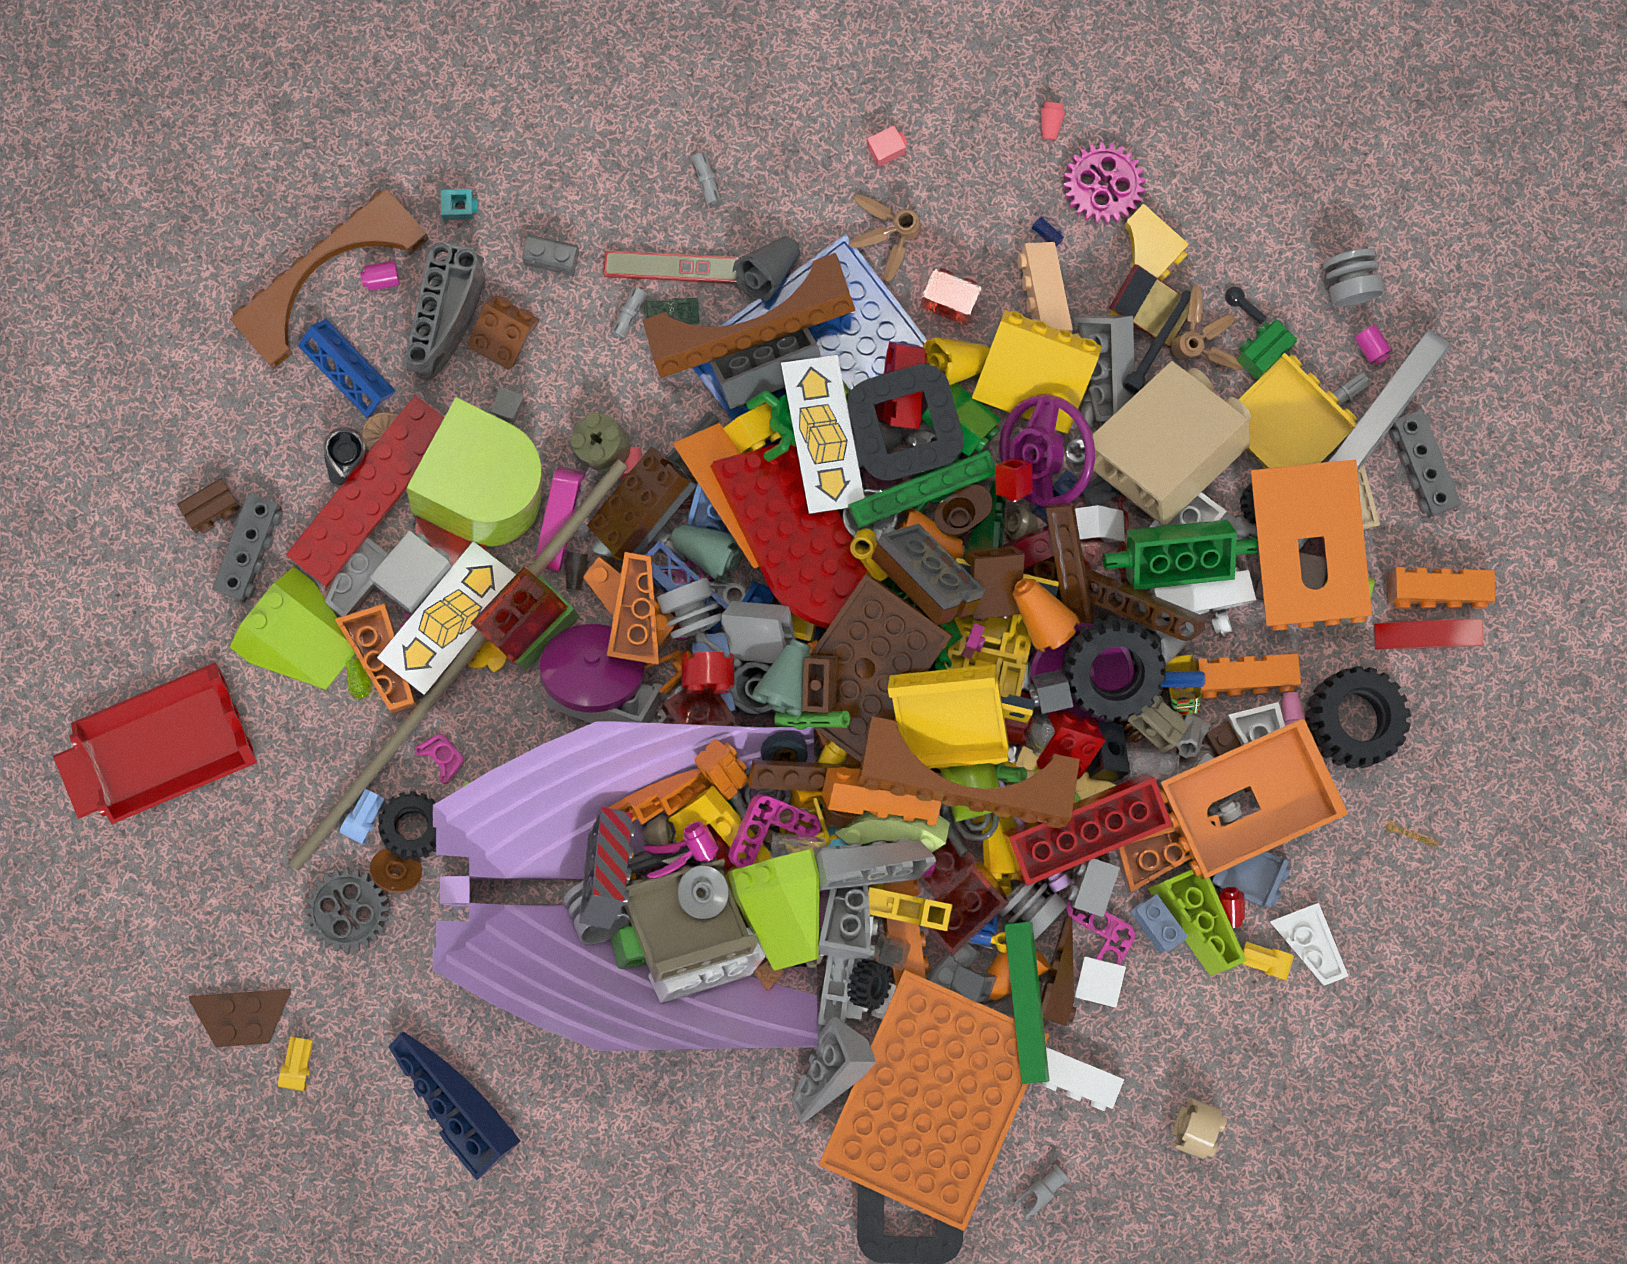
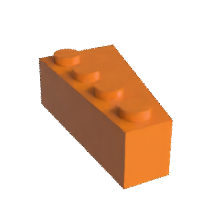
M628 552L624 554L607 652L608 657L660 665L651 556Z
M598 557L583 578L614 617L621 570L607 559ZM655 598L660 654L672 639L670 633L678 630L680 625L676 624L667 627L666 623L675 618L676 615L674 612L662 614L658 601Z
M1395 567L1387 573L1388 604H1395V609L1411 608L1410 604H1420L1421 609H1435L1436 604H1446L1447 609H1460L1462 604H1472L1473 609L1488 608V604L1496 601L1495 570L1462 569L1458 570V573H1454L1453 569L1441 568L1433 570V573H1428L1427 568H1415L1405 572V567Z
M381 604L336 618L335 621L341 628L388 709L392 713H396L417 706L412 685L377 658L396 635L389 608L385 604Z
M1298 654L1262 656V659H1257V656H1244L1236 658V661H1231L1229 657L1210 660V663H1207V658L1195 661L1196 670L1205 673V684L1200 687L1202 699L1217 698V693H1227L1228 697L1243 696V691H1253V695L1269 694V689L1278 688L1279 693L1294 692V687L1301 685Z
M846 767L827 768L822 797L828 810L861 815L865 810L881 818H887L888 814L903 816V821L914 822L915 818L927 820L926 824L936 826L941 801H922L917 799L916 796L907 794L897 796L883 789L869 790L864 785L858 784L860 769H849Z
M1218 814L1208 817L1213 825L1221 827ZM1166 828L1116 849L1128 893L1191 859L1189 852L1185 853L1179 843L1178 838L1181 837L1178 828Z
M917 880L884 883L883 890L914 897L919 895ZM883 918V931L885 938L889 939L886 949L893 983L898 985L904 970L926 979L925 972H929V963L927 956L923 957L922 947L926 946L924 931H920L919 925Z

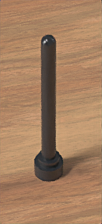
M1183 291L1137 370L1126 376L1122 386L1128 392L1136 395L1145 386L1144 376L1189 303L1191 291Z

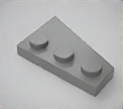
M367 537L335 577L325 603L342 617L352 614L375 587L369 577L389 554Z

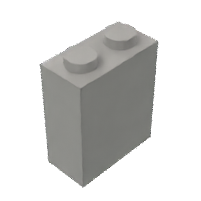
M409 530L369 578L373 585L413 615L452 566L448 561L450 559L449 555L440 548L435 551L429 546L430 541L419 532L415 535Z
M733 601L722 613L721 623L725 629L729 652L734 654V659L774 663L785 646L789 645L791 640H796L789 606Z

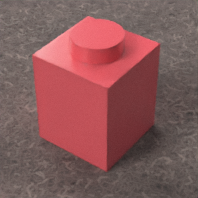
M895 126L867 138V147L878 167L904 155L905 146L908 145L903 132H898Z

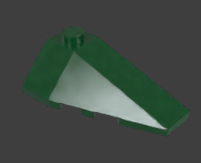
M995 479L989 491L992 497V508L988 516L974 526L970 535L969 546L964 548V560L965 551L1001 548L1003 546L1006 497L996 495Z

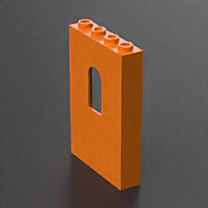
M1356 459L1251 470L1266 626H1272V631L1287 630V624L1298 623V628L1314 627L1315 621H1324L1325 626L1340 624V619L1351 618V623L1367 622L1366 616H1372ZM1324 536L1328 580L1322 588L1313 590L1307 588L1302 581L1298 539Z
M1304 718L1157 784L1163 802L1169 808L1170 813L1168 815L1172 827L1178 828L1181 837L1178 838L1179 843L1185 853L1189 852L1193 860L1190 862L1191 869L1196 877L1200 876L1201 880L1348 815L1347 809ZM1246 787H1251L1261 810L1223 827H1217L1209 821L1207 810L1213 802Z

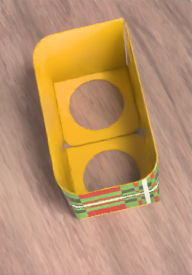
M1193 654L1175 656L1166 664L1164 671L1189 672L1190 669L1191 671H1197ZM1167 687L1172 710L1177 711L1181 715L1199 713L1200 687H1187L1182 691ZM1181 697H1186V698H1189V699H1190V700L1176 701L1177 699H1179V698H1181Z

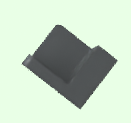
M958 966L950 990L975 1002L989 1001L997 976L988 972L977 973L964 966Z

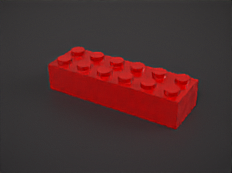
M1146 773L1073 803L1072 817L1066 827L1052 828L1043 822H1026L1002 832L1019 879L1028 886L1172 826L1155 777Z

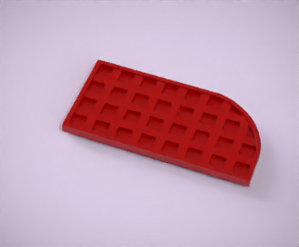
M778 444L713 461L710 467L774 596L783 606H789L790 612L799 618L828 629L866 573L869 574L862 561L851 552L850 546L853 540L845 528L838 509L809 514L797 446L790 444L787 452L772 461H767L764 458V453Z

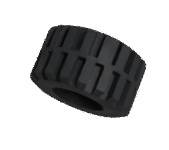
M410 791V794L406 795L405 792L399 793L397 798L393 796L389 799L390 803L383 806V812L379 814L378 830L384 846L392 852V855L395 857L400 856L402 860L406 861L408 859L418 861L420 857H429V853L436 851V827H433V805L436 802L432 798H427L426 794H416V791ZM408 813H419L427 821L426 832L414 840L400 837L396 830L399 819Z

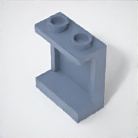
M1266 851L1211 876V882L1220 889L1236 887L1244 893L1245 900L1267 909L1270 908L1271 904L1275 906L1279 899L1281 891L1277 889L1281 880L1285 882L1290 873L1291 867L1288 866L1290 860L1280 858Z
M1157 894L1148 897L1129 911L1160 954L1164 951L1169 952L1188 938Z

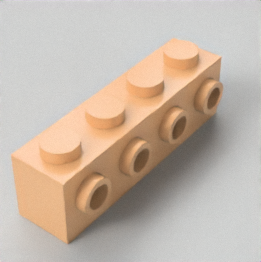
M1055 242L1025 243L1022 253L1018 255V267L1023 271L1022 287L1024 291H1027L1026 307L1028 313H1031L1032 320L1034 321L1040 320L1047 323L1050 327L1058 330L1064 329L1072 333L1073 329Z

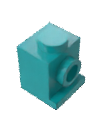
M472 189L441 190V216L444 221L474 219V213L479 212L478 197H474ZM459 203L465 204V209H456V206Z

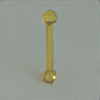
M1393 822L1386 824L1388 832L1395 831L1433 847L1438 845L1437 841L1396 827Z

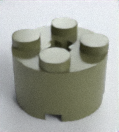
M595 412L588 414L586 418L579 422L570 439L576 455L589 467L599 472L609 470L617 459L624 463L630 454L631 447L629 446V435L612 417Z

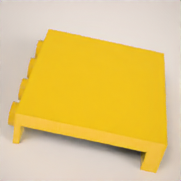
M1005 310L972 399L1011 412L1016 405L1026 398L1040 394H1049L1067 400L1078 409L1098 361L1102 346L1092 339H1082L1074 336L1067 330H1058L1048 326L1043 321H1034L1024 317L1019 312ZM1036 406L1026 410L1021 417L1030 420ZM1059 408L1055 429L1068 434L1073 419Z
M1284 353L1238 399L1251 414V420L1249 421L1250 446L1247 450L1266 469L1321 463L1357 425L1355 422L1357 420L1356 416L1347 408L1342 410L1336 404L1339 401L1337 397L1329 390L1325 393L1318 386L1320 381L1311 372L1306 374L1300 368L1302 363L1292 354L1288 356Z
M996 665L889 676L888 693L889 698L893 700L896 721H898V731L912 753L929 769H947L952 766L971 767L976 764H999L1008 761L1009 743Z

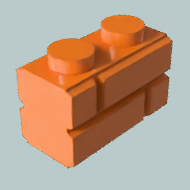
M713 740L705 747V751L702 750L694 758V762L710 785H713L726 800H730L738 792L737 789H741L749 781L748 776L744 772L747 766L738 757H735L737 752L729 743L726 742L723 745L720 741Z

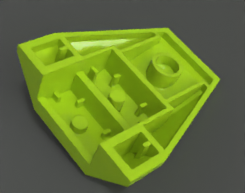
M295 567L291 568L271 585L240 624L229 648L250 664L324 690L328 689L356 654L335 621L338 617L332 608L325 603L326 599L315 582Z
M813 849L772 858L727 873L734 900L774 971L819 959V871Z

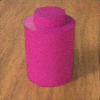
M395 260L364 266L365 271L360 272L363 287L368 286L369 291L400 285Z
M1376 324L1354 337L1370 364L1376 362L1377 365H1380L1390 358L1388 353L1392 349Z

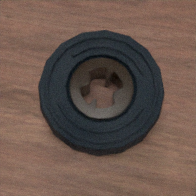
M781 732L769 736L763 742L760 750L762 760L806 762L808 758L805 740L800 735L792 732Z

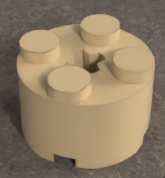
M1188 1098L1186 1101L1190 1104L1187 1108L1182 1106L1172 1131V1134L1176 1135V1142L1171 1141V1146L1201 1159L1207 1156L1213 1157L1218 1146L1216 1139L1219 1132H1223L1227 1118L1222 1116L1221 1109L1196 1099Z

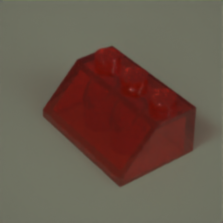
M523 567L470 624L514 664L568 606L553 590L527 568Z
M973 863L934 900L952 904L947 931L926 928L952 957L1009 904V901L999 881L983 863Z

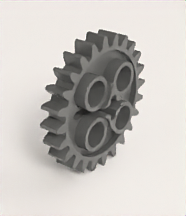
M347 867L344 868L343 875L340 874L338 869H334V877L325 873V882L316 880L315 882L319 888L317 890L309 889L310 893L314 896L313 899H305L307 903L311 904V908L304 909L305 913L311 914V917L305 920V923H313L314 926L309 932L319 933L316 937L317 942L324 938L326 939L325 948L330 947L334 943V951L336 952L340 950L342 945L345 953L350 952L351 945H353L356 951H360V943L369 947L370 942L368 939L370 937L374 940L379 939L375 933L376 930L385 931L380 923L381 921H389L387 917L383 916V912L390 910V908L383 906V903L389 900V898L380 896L384 889L380 887L375 888V882L373 880L368 881V872H365L360 877V870L357 868L352 875H350V870ZM350 885H355L358 889V894L354 899H348L345 894L346 888ZM335 890L339 891L346 905H352L353 908L350 910V914L358 923L359 930L354 928L348 915L341 914L344 907L334 894ZM331 898L335 902V908L332 912L326 913L323 909V903L326 899ZM364 907H368L371 911V917L368 921L362 922L358 916L359 911ZM340 921H346L349 926L348 931L345 935L341 936L337 933L336 926Z

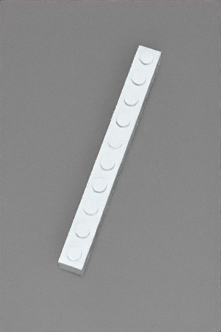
M889 983L891 990H887L889 996L884 998L885 1003L880 1005L879 1009L872 1010L871 1012L872 1016L881 1020L897 985ZM1046 1047L1050 1081L1042 1082L1041 1086L1056 1091L1057 1087L1067 1090L1066 1096L1078 1101L1082 1097L1091 1100L1090 1106L1105 1111L1106 1107L1113 1109L1124 1079Z

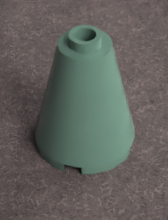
M682 524L680 528L676 527L671 535L673 548L722 584H726L731 579V577L727 576L730 570L736 571L743 556V551L732 534L728 532Z

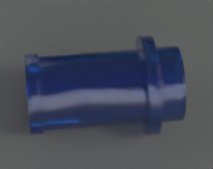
M1043 216L1031 228L1046 242H1055L1056 247L1064 239L1062 231H1057Z

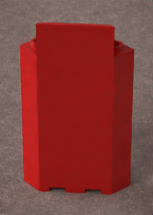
M216 662L71 723L73 734L69 735L73 748L58 753L53 758L78 819L99 811L102 817L107 816L110 823L114 824L257 763L252 743L242 726L243 721L236 704L234 705L231 699L227 682Z

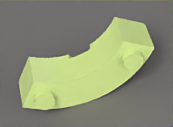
M867 811L859 816L851 827H836L835 834L848 845H862L873 841L896 842L905 838H909L911 841L920 840L932 853L946 844L950 822L938 815L935 826L926 824L927 820L915 818L914 822L903 821V816L888 814L887 818H881Z

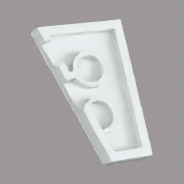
M1319 903L1270 921L1324 986L1348 977Z

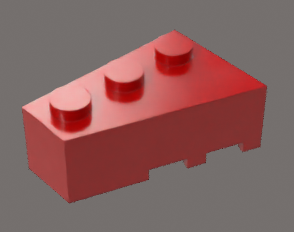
M889 341L883 374L918 364H926V349L919 345ZM922 392L878 404L876 410L877 417L891 426L920 429Z

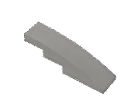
M832 956L827 958L818 1019V1036L832 1018H838L845 1023L849 997L847 992L850 991L847 985L851 983L849 976L852 975L854 958L843 959Z

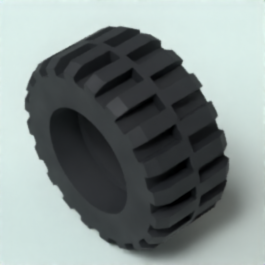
M1107 616L1105 621H1101L1100 618L1092 620L1093 625L1088 628L1086 625H1083L1079 628L1081 633L1077 637L1075 635L1069 640L1071 645L1069 648H1065L1063 654L1065 662L1062 663V671L1068 680L1071 696L1082 710L1089 711L1090 715L1095 718L1102 716L1105 721H1114V717H1119L1121 721L1129 720L1128 715L1132 713L1137 717L1143 713L1141 709L1144 706L1150 708L1155 703L1153 697L1155 695L1160 696L1163 690L1161 682L1166 681V673L1164 671L1166 661L1162 655V650L1155 638L1144 626L1138 622L1133 623L1129 618L1122 617L1121 620H1118L1115 616ZM1112 647L1130 649L1138 661V669L1134 678L1127 685L1119 689L1105 690L1098 688L1090 677V667L1096 656Z
M1354 666L1329 676L1313 690L1315 694L1309 697L1307 705L1310 706V709L1305 711V719L1310 720L1308 728L1314 736L1317 747L1320 746L1322 749L1320 754L1325 759L1331 757L1333 758V764L1337 766L1345 764L1346 768L1349 769L1357 767L1366 768L1393 756L1398 751L1397 747L1404 744L1406 740L1404 734L1409 732L1411 725L1406 722V718L1411 717L1410 708H1405L1404 703L1408 701L1406 695H1400L1398 690L1401 687L1397 682L1391 683L1388 681L1390 679L1389 675L1384 672L1377 674V669L1368 667L1363 669L1362 666ZM1354 694L1366 699L1376 713V732L1367 741H1359L1350 737L1340 724L1338 709L1341 700L1347 695Z

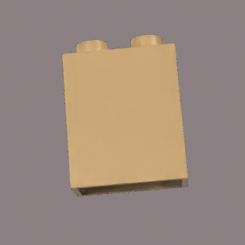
M1173 361L1163 368L1093 434L1095 444L1093 471L1163 526H1166L1250 446L1249 421L1251 420V414L1246 406L1234 397H1229L1224 401L1212 392V383L1203 372L1196 368H1191L1186 372Z

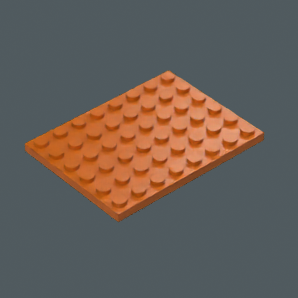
M904 970L870 1046L876 1063L862 1079L853 1085L818 1165L965 1231L1028 1084L1021 1083L1015 1019ZM1045 1033V1042H1046V1043H1047V1040H1048V1038H1049V1036H1050V1035L1047 1034V1033Z

